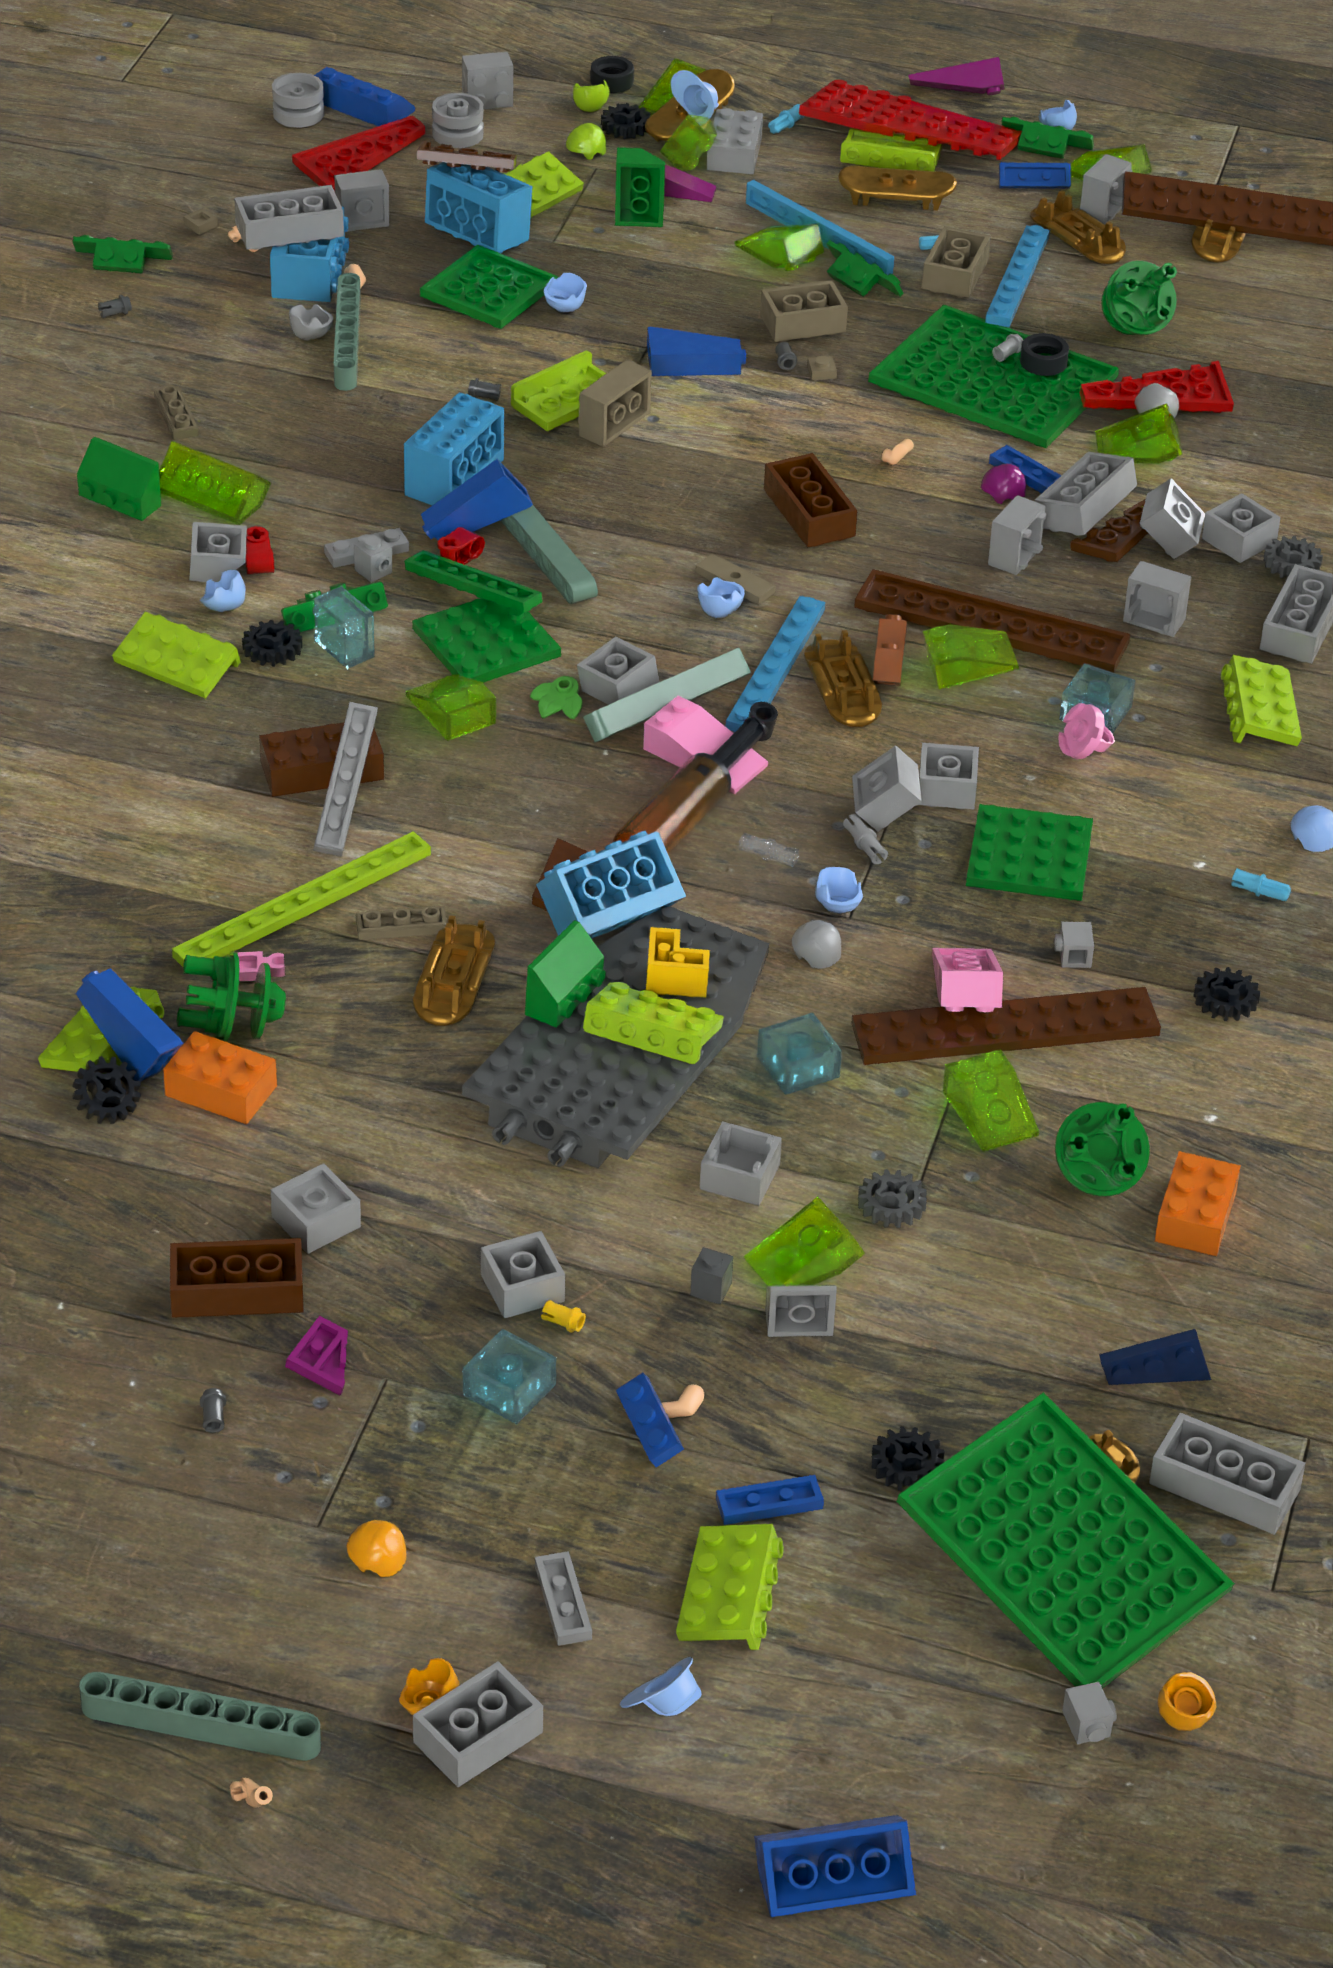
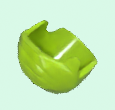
M603 80L604 85L579 86L576 83L573 87L575 105L585 112L600 110L607 102L610 92L605 80Z
M593 123L581 124L570 132L566 140V148L571 152L582 153L587 160L593 159L596 153L603 156L606 153L604 132Z

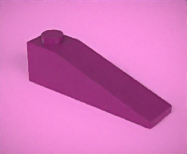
M999 57L908 75L910 85L979 94L987 93V95H996L1001 92L1000 90L1005 89Z
M665 164L664 196L705 202L713 201L716 185Z

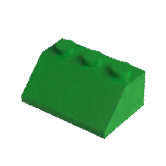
M617 147L615 226L663 227L665 161L642 148Z
M93 437L77 472L78 495L143 521L161 507L159 462L100 438Z
M574 920L527 967L525 1015L556 1028L566 1018H570L574 1009L581 1002L584 1003L596 987L602 985L606 975L605 970H603L604 956L580 922Z

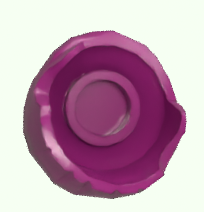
M1001 464L992 467L986 472L980 488L990 494L998 504H1002L1004 500H1013L1017 495L1025 497V476L1017 466Z

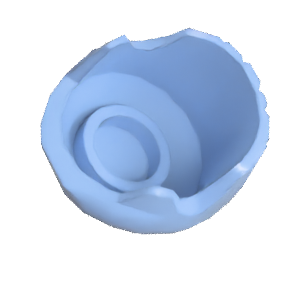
M1065 100L1063 107H1053L1044 111L1040 110L1038 117L1039 121L1044 125L1062 126L1067 130H1072L1076 124L1077 113L1074 103L1071 104L1069 100Z
M563 273L557 279L552 277L544 288L546 302L559 312H573L582 305L587 284L581 277L573 273Z
M227 570L222 572L219 582H214L212 579L206 581L205 594L200 599L201 603L205 607L218 612L234 610L240 607L245 600L246 588L239 571Z
M718 577L713 578L709 586L701 583L697 587L703 611L708 616L714 618H724L733 611H736L743 602L745 594L744 588L735 582L723 581Z
M1318 805L1300 809L1291 821V831L1294 839L1297 840L1298 838L1304 849L1312 852H1322L1333 848V812Z
M826 867L820 871L815 886L817 900L826 910L833 913L842 914L854 910L863 898L861 883L858 882L857 884L855 873L844 867Z

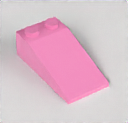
M677 696L644 723L643 749L685 769V764L692 755L697 753L713 755L734 733L701 706ZM751 748L729 770L731 777L729 792L736 794L768 766V761Z
M932 948L938 1001L941 1007H946L947 1011L952 1012L964 1011V1007H976V1011L993 1012L994 1008H1002L1003 971L992 949Z

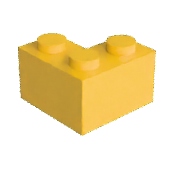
M650 927L646 990L653 991L658 995L706 997L710 950L679 948L681 929Z

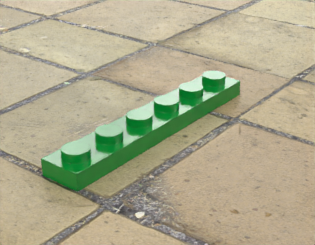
M424 550L404 560L405 570L435 580L437 583L454 587L459 591L471 593L478 598H484L498 605L507 606L515 609L517 612H528L533 607L542 603V592Z

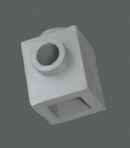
M376 534L355 543V571L371 583L391 574L392 546Z
M1061 922L1060 934H1055L1054 949L1055 951H1060L1062 968H1091L1094 951L1091 922Z
M1095 1682L1065 1689L1062 1712L1076 1743L1098 1742L1104 1738L1111 1737L1113 1722L1117 1719L1116 1708L1112 1700H1107L1100 1683Z

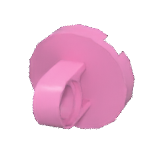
M1078 703L1072 707L1063 719V722L1067 723L1064 733L1059 732L1058 736L1059 747L1062 752L1075 759H1084L1092 754L1094 750L1101 753L1105 752L1114 743L1113 734L1104 726L1103 713L1099 708L1091 704Z

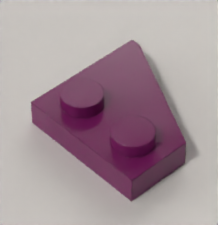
M319 1316L287 1357L285 1367L341 1396L345 1385L344 1373L348 1330Z

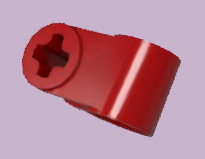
M260 526L247 529L245 560L247 575L274 573V557L269 533Z
M463 527L456 528L437 542L441 557L464 565L478 558L485 546L483 537Z

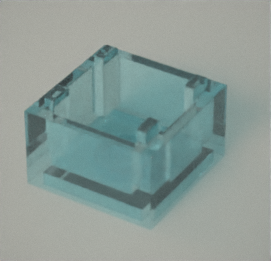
M342 586L314 598V642L319 644L347 669L375 657L374 613Z

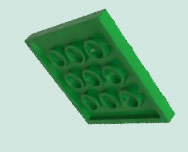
M476 245L420 288V296L433 303H438L453 311H458L473 319H478L493 327L502 329L543 297L546 284L552 277L557 279L558 276L483 246Z
M484 598L475 599L471 602L412 620V629L464 689L561 657V647L529 612H517L515 609L498 605Z
M979 804L966 886L1082 901L1093 818Z

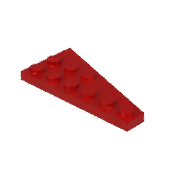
M412 115L293 154L292 163L317 185H332L335 191L334 175L363 172L372 169L426 134L425 125Z
M1219 360L1211 362L1210 366L1201 367L1200 364L1191 365L1190 370L1182 371L1178 368L1144 373L1142 378L1133 379L1131 376L1122 377L1121 382L1113 383L1109 380L1081 384L1079 391L1083 406L1091 409H1137L1135 406L1136 396L1144 387L1153 383H1159L1176 393L1179 399L1178 410L1221 413L1232 412L1234 406Z

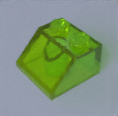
M688 114L659 152L678 170L689 171L694 169L698 165L699 158L703 152L708 151L714 144L713 140L717 136V132L712 121L708 117Z

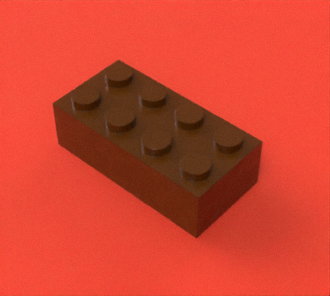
M813 453L765 464L764 490L807 548L856 536L857 509Z
M345 722L259 735L260 762L272 797L328 789ZM373 728L360 783L384 780V753L375 728Z
M301 1238L170 1243L172 1318L303 1313Z

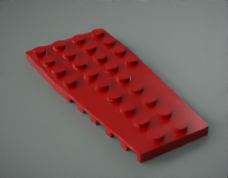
M844 80L830 82L801 104L799 108V115L893 137L894 133H905L904 140L915 142L916 138L928 139L927 145L937 146L938 144L946 143L951 145V150L970 149L973 151V155L982 156L990 154L996 156V160H1001L1018 145L1022 132L915 102L909 96L900 95L897 97L890 95V92L885 90L873 91L864 85H848Z

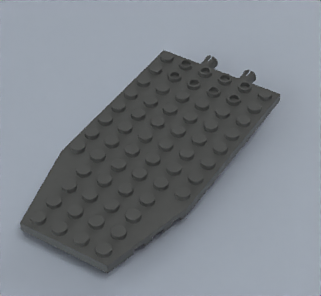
M662 906L660 910L643 917L597 946L604 956L603 970L606 972L605 979L600 987H596L589 994L584 1003L581 1002L574 1009L570 1018H566L556 1028L526 1016L462 1086V1096L489 1106L488 1125L494 1127L492 1135L498 1143L505 1136L506 1138L502 1141V1145L508 1144L514 1136L550 1149L547 1156L553 1165L562 1158L557 1163L558 1167L563 1166L569 1157L599 1168L610 1154L628 1160L742 1026L745 1011L748 1010L751 995L755 991L758 976L762 972L769 953V943L680 911L677 908H665ZM650 927L681 929L679 948L710 950L706 997L658 995V997L668 1000H682L686 1002V1005L695 1008H710L715 1014L724 1016L722 1028L702 1046L700 1059L695 1064H689L585 1032L583 1029L587 1003L610 982H623L628 984L631 989L638 991L646 990Z

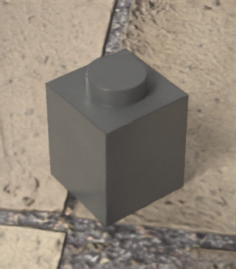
M703 1247L691 1270L690 1296L721 1305L732 1284L733 1256Z

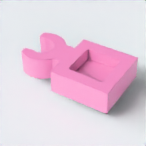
M263 951L237 952L239 956V981H255L261 963L269 964L271 976H285L284 954L274 953L268 957H263Z

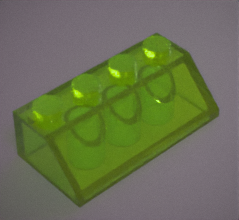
M171 441L159 469L161 494L237 525L243 523L261 508L271 485V482L254 473L174 441Z

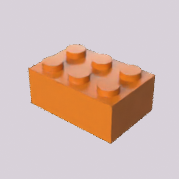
M196 1031L189 1036L163 1068L165 1096L246 1125L277 1087L276 1059Z
M1179 1151L1158 1215L1154 1242L1217 1256L1237 1192L1241 1165Z

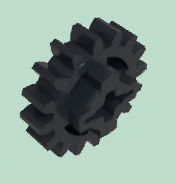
M629 103L616 104L615 108L608 106V110H603V114H601L602 130H607V135L614 134V138L623 136V139H635L636 135L644 136V132H646L645 123L650 117V112H646L644 107L639 109L637 104L633 107L629 106Z
M269 620L268 623L260 621L258 627L251 625L249 626L250 631H244L242 648L245 657H251V662L259 660L261 666L268 662L271 663L272 667H275L278 663L286 665L287 659L294 661L295 655L301 654L302 636H300L299 629L294 630L293 624L285 626L282 620L278 624H274L273 620Z
M1227 967L1225 971L1214 968L1213 974L1205 971L1203 977L1197 978L1193 997L1196 998V1006H1202L1201 1012H1212L1211 1018L1215 1019L1220 1015L1224 1021H1227L1228 1017H1233L1236 1021H1239L1241 1014L1248 1018L1251 1011L1257 1010L1260 998L1259 984L1256 982L1251 983V975L1241 976L1242 970L1232 973L1230 967Z
M100 1056L97 1065L91 1060L87 1061L86 1070L83 1068L79 1069L77 1073L78 1079H75L72 1087L78 1089L74 1091L72 1098L81 1100L77 1106L78 1111L86 1108L88 1110L86 1118L90 1119L93 1115L98 1116V1124H101L104 1118H108L110 1124H114L116 1116H119L124 1121L128 1115L127 1111L133 1113L137 1106L135 1102H139L141 1093L137 1092L141 1086V1081H133L137 1072L135 1070L127 1072L125 1070L127 1062H123L120 1066L116 1065V1057H112L109 1063H105L103 1056ZM121 1080L124 1083L126 1090L122 1088ZM106 1087L111 1089L107 1093L102 1091L105 1090ZM87 1090L91 1092L93 1098L92 1100L90 1099Z
M901 1426L899 1433L889 1429L887 1430V1438L878 1436L877 1445L872 1447L871 1468L876 1469L877 1479L886 1478L885 1486L889 1487L895 1483L898 1484V1491H902L904 1486L910 1487L944 1463L945 1451L944 1449H939L940 1441L938 1439L930 1441V1432L920 1435L918 1434L917 1427H914L911 1432H906L904 1426Z

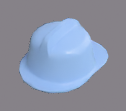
M680 70L673 75L671 90L680 105L698 122H705L710 119L714 109L719 106L716 89L710 83L702 82L698 76L687 70Z
M684 1658L664 1674L634 1689L621 1700L619 1705L622 1708H628L643 1702L654 1712L664 1716H673L685 1711L702 1695L700 1687L689 1670L693 1658Z

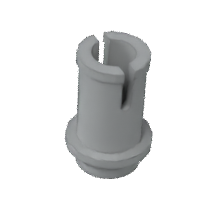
M1018 334L1008 335L1004 342L993 348L994 358L1001 362L1013 353H1019L1023 341L1022 337Z

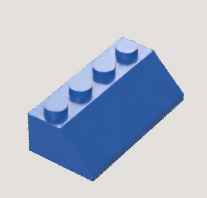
M326 67L314 75L323 82L324 98L322 100L324 106L375 126L406 118L415 112V106L402 96L392 93L390 90L374 86L372 83L356 79L351 75L338 72L333 68Z
M899 1815L754 1836L758 1872L771 1917L916 1895L907 1820Z

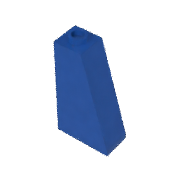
M647 327V354L649 369L652 370L651 376L741 375V365H746V350L741 349L740 339Z
M496 459L421 513L425 523L422 528L430 539L435 537L439 540L458 527L474 532L531 507L533 503L526 488Z
M111 968L101 973L95 970L87 974L82 979V986L75 994L122 1063L127 1062L126 1070L128 1072L132 1070L137 1072L133 1080L143 1081L160 1073L183 1045L181 1039Z

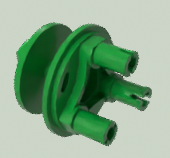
M1131 261L1120 266L1111 275L1102 294V311L1107 322L1115 330L1126 335H1149L1163 329L1171 321L1176 309V291L1171 281L1177 274L1176 267L1171 268L1173 264L1169 262L1165 263L1162 267H1158L1147 261Z
M231 951L225 957L214 956V958L186 955L183 974L210 976L213 982L212 988L188 985L187 993L197 996L186 995V1005L209 1006V1008L202 1011L179 1007L176 1019L177 1027L204 1029V1032L215 1033L216 1038L227 1042L232 1031L236 1006L251 1008L250 1026L253 1039L261 1038L265 1023H271L282 1018L285 1010L286 993L275 982L271 981L268 963L260 964L253 992L238 991L239 956L237 952Z
M1090 1103L1079 1107L1063 1121L1055 1141L1056 1160L1063 1176L1078 1190L1093 1196H1114L1130 1189L1143 1176L1149 1161L1150 1145L1147 1133L1135 1116L1134 1109L1131 1106L1127 1108V1104Z

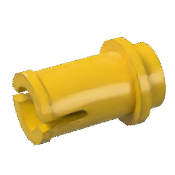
M548 1300L542 1309L544 1313L541 1315L542 1320L566 1327V1330L570 1333L574 1331L579 1332L586 1318L585 1313H582L580 1308L575 1307L571 1309L552 1300Z

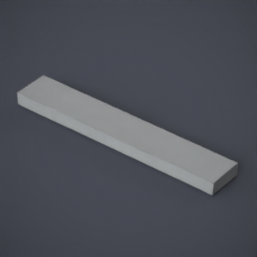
M354 702L349 703L313 851L342 857L378 707Z

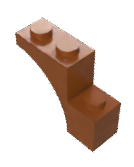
M885 615V619L879 618L873 681L875 684L901 685L907 633V621L902 620V616Z

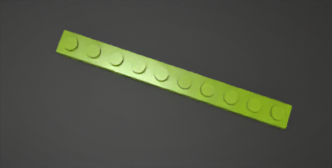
M413 831L172 948V957L182 967L186 955L214 958V956L224 957L231 951H236L430 856L431 846Z

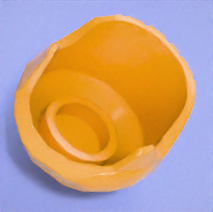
M372 1520L358 1526L350 1535L346 1546L350 1559L363 1573L366 1570L377 1573L380 1577H390L403 1568L407 1558L406 1544L402 1532L395 1524L382 1520Z
M442 1658L430 1659L428 1666L423 1670L412 1668L408 1673L406 1685L400 1694V1704L411 1715H414L460 1686L451 1664Z
M1192 1672L1176 1673L1171 1676L1161 1688L1158 1696L1160 1715L1168 1725L1181 1731H1192L1201 1728L1211 1719L1217 1707L1215 1695L1209 1683Z

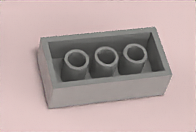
M332 185L234 198L235 223L246 250H258L269 246H285L299 242L308 243L321 239L331 240L344 236L343 209Z
M1088 451L1035 499V502L1045 505V513L1047 515L1043 522V529H1049L1052 532H1068L1077 536L1085 535L1137 486L1134 459Z
M1297 564L1294 565L1263 623L1259 650L1296 659L1300 662L1313 663L1333 623V574Z
M1179 1413L1153 1457L1149 1484L1275 1535L1301 1489L1306 1463Z

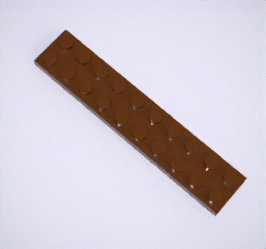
M1125 171L1123 177L1122 215L1205 227L1207 220L1210 219L1213 220L1211 228L1229 231L1232 226L1236 228L1235 232L1333 246V202Z
M872 569L857 594L854 608L882 615L902 616V620L918 625L941 629L945 632H952L968 636L972 639H980L996 645H1003L1019 649L1023 652H1031L1046 656L1047 658L1058 659L1074 665H1082L1113 674L1130 642V634L875 569Z
M1146 987L1003 1000L1002 1008H994L993 1012L976 1011V1007H964V1011L960 1012L947 1011L946 1007H931L852 1015L851 1021L864 1065L1160 1036L1161 1030Z

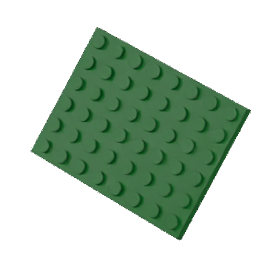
M942 305L869 373L868 382L900 393L902 396L916 399L926 405H932L948 413L964 417L969 421L988 426L993 430L1004 432L1014 438H1020L1036 446L1047 448L1087 408L1083 406L1079 394L1081 384L1103 380L1113 382L1118 377L1119 368L1071 350L1068 353L1067 368L1056 375L1042 376L1025 370L1020 363L1021 351L1013 353L1004 361L999 362L993 356L992 350L994 347L1004 342L1010 334H1018L1023 340L1030 335L1004 326L985 323L983 318L947 305ZM1037 353V354H1039V355H1044V356H1050V355H1051V354H1046V353Z
M1044 1392L901 1492L896 1500L907 1514L1075 1687L1099 1682L1103 1689L1230 1592L1235 1584Z

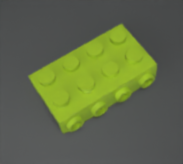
M850 128L846 140L841 144L840 162L888 169L935 171L942 150V144L932 146L927 145L928 139L916 138L915 142L904 140L905 135L894 134L893 137Z
M549 151L540 156H535L531 161L523 165H518L508 173H503L532 186L531 218L582 191L584 182Z
M585 350L514 383L511 387V407L544 430H552L579 417L580 392L606 373L592 364V353Z
M146 611L112 655L114 662L205 699L230 665L238 667L241 663L238 650L233 644L221 642L212 638L207 633L196 632L184 624L173 623L161 615H153Z
M1233 654L1229 663L1225 664L1221 671V680L1224 682V697L1227 700V714L1230 717V732H1232L1233 741L1241 743L1245 734L1248 733L1298 746L1302 736L1289 669L1281 665H1271L1254 658H1245Z
M610 982L587 1003L583 1029L585 1032L689 1064H695L700 1059L702 1046L722 1028L724 1016L715 1014L710 1008L688 1006L686 1002L679 999L668 1000L658 997L657 993L653 991L631 989L628 984L623 982Z
M130 987L160 1019L163 1018L164 1009L157 990ZM84 1006L80 1008L77 1014L64 1026L62 1031L38 1057L41 1068L78 1072L80 1068L86 1070L85 1066L89 1060L97 1065L100 1056H103L105 1063H109L112 1057H116V1065L120 1066L122 1064Z
M773 1524L700 1526L676 1628L679 1641L746 1639L750 1650H759L761 1638H765L767 1632L766 1614L767 1611L772 1609V1586L776 1585L778 1581V1559L783 1557L784 1552L782 1538L777 1537Z

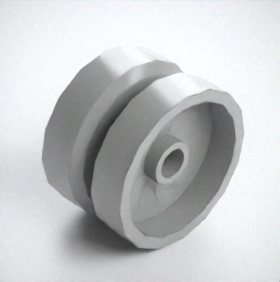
M299 72L284 74L274 80L272 83L273 117L278 123L288 127L302 128L315 125L324 117V103L322 100L324 98L323 82L318 77Z
M449 93L437 97L432 104V136L434 140L439 144L452 145L453 148H465L478 144L483 139L484 123L482 121L484 104L476 96L467 93Z

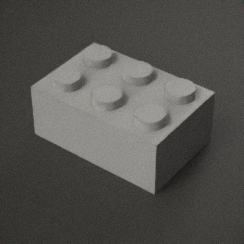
M730 108L716 109L708 142L707 170L754 175L762 140L763 113H757L752 110L745 112L734 111Z
M499 1661L413 1715V1742L457 1787L468 1782L543 1733V1705Z

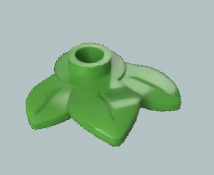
M561 676L552 683L540 684L530 695L531 699L539 701L538 707L541 718H546L562 710L567 717L575 719L580 713L583 704L582 698L578 695V682L570 676Z

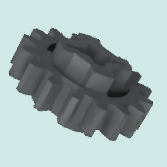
M1282 536L1281 541L1273 539L1272 544H1267L1263 561H1265L1266 568H1271L1270 573L1278 572L1280 578L1289 576L1295 564L1320 570L1323 555H1321V549L1315 548L1314 542L1308 544L1306 538L1300 541L1297 540L1296 536H1293L1292 539Z
M884 1169V1175L882 1176L873 1172L872 1180L868 1178L863 1179V1186H859L858 1208L863 1209L864 1217L872 1216L873 1224L882 1221L884 1228H887L890 1223H894L897 1228H901V1222L911 1226L913 1225V1218L920 1220L922 1218V1211H926L927 1190L922 1188L921 1180L912 1181L913 1174L911 1173L904 1177L901 1176V1170H897L895 1174H890L888 1169Z

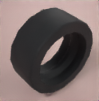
M604 56L595 59L591 63L590 83L592 86L604 85L603 80H605L610 89L609 93L627 91L633 86L634 65L628 59L620 56Z
M1038 333L1030 335L1022 341L1020 363L1030 373L1042 376L1056 375L1067 368L1069 345L1064 339L1053 334ZM1037 353H1046V354H1051V355H1050V356H1044V355H1039V354H1037Z

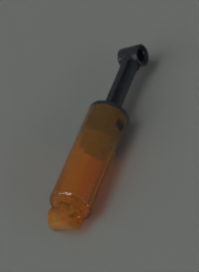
M760 701L754 703L750 708L748 717L740 728L713 755L707 753L692 755L618 830L613 838V842L621 840L623 843L630 840L631 836L645 830L648 835L658 831L669 854L728 793L731 788L729 770L757 741H766L771 737L778 716L777 709L767 702Z

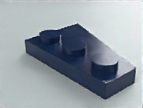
M1196 1329L1099 1354L1108 1385L1211 1380Z

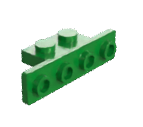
M1003 117L1001 121L1002 126L1022 131L1017 145L1018 150L1063 159L1067 145L1093 150L1094 147L1093 135L1086 131L1067 130L1062 126L1053 127L1038 121H1023L1017 117Z
M88 235L74 236L72 240L76 252L94 253L93 268L95 270L143 274L145 258L172 260L173 257L170 245L161 241L146 243L137 239L123 241L113 237L99 239Z
M831 240L826 243L832 255L837 258L827 270L828 275L862 297L876 283L899 297L904 294L899 286L901 284L900 280L893 274H885L875 263L868 264L860 254L850 253L842 243L835 244Z
M380 581L357 588L348 587L345 583L330 586V591L321 593L320 590L305 593V598L297 600L295 605L282 608L281 613L285 626L293 624L294 630L299 629L300 632L385 609L388 607L384 585Z

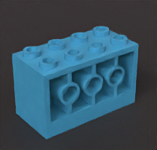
M442 162L427 168L425 223L434 226L437 230L448 232L455 238L464 239L473 246L480 245L500 254L529 240L532 201L531 185L489 167H486L485 170L472 169L471 165L461 164V167H449L446 162Z
M342 207L343 237L272 247L270 254L272 298L331 302L333 293H337L338 277L342 274V266L345 265V253H348L349 238H345V232L348 231L349 218L344 217V207Z
M459 392L404 443L405 496L434 505L494 460L498 459L502 462L504 460V408L472 397L469 394Z
M646 830L639 832L623 843L619 840L605 846L604 850L597 853L595 850L579 856V859L570 862V860L561 862L553 866L554 869L543 874L545 878L536 885L558 936L576 920L581 923L588 935L593 939L636 922L660 910L662 906L665 908L671 907L686 897L658 831L649 835Z

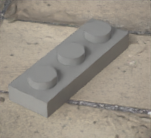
M400 528L388 529L383 532L365 534L360 537L324 544V553L332 567L336 568L354 564V544L374 534L392 546V555L408 552L409 542Z
M569 1551L535 1557V1569L557 1645L592 1640L591 1624Z

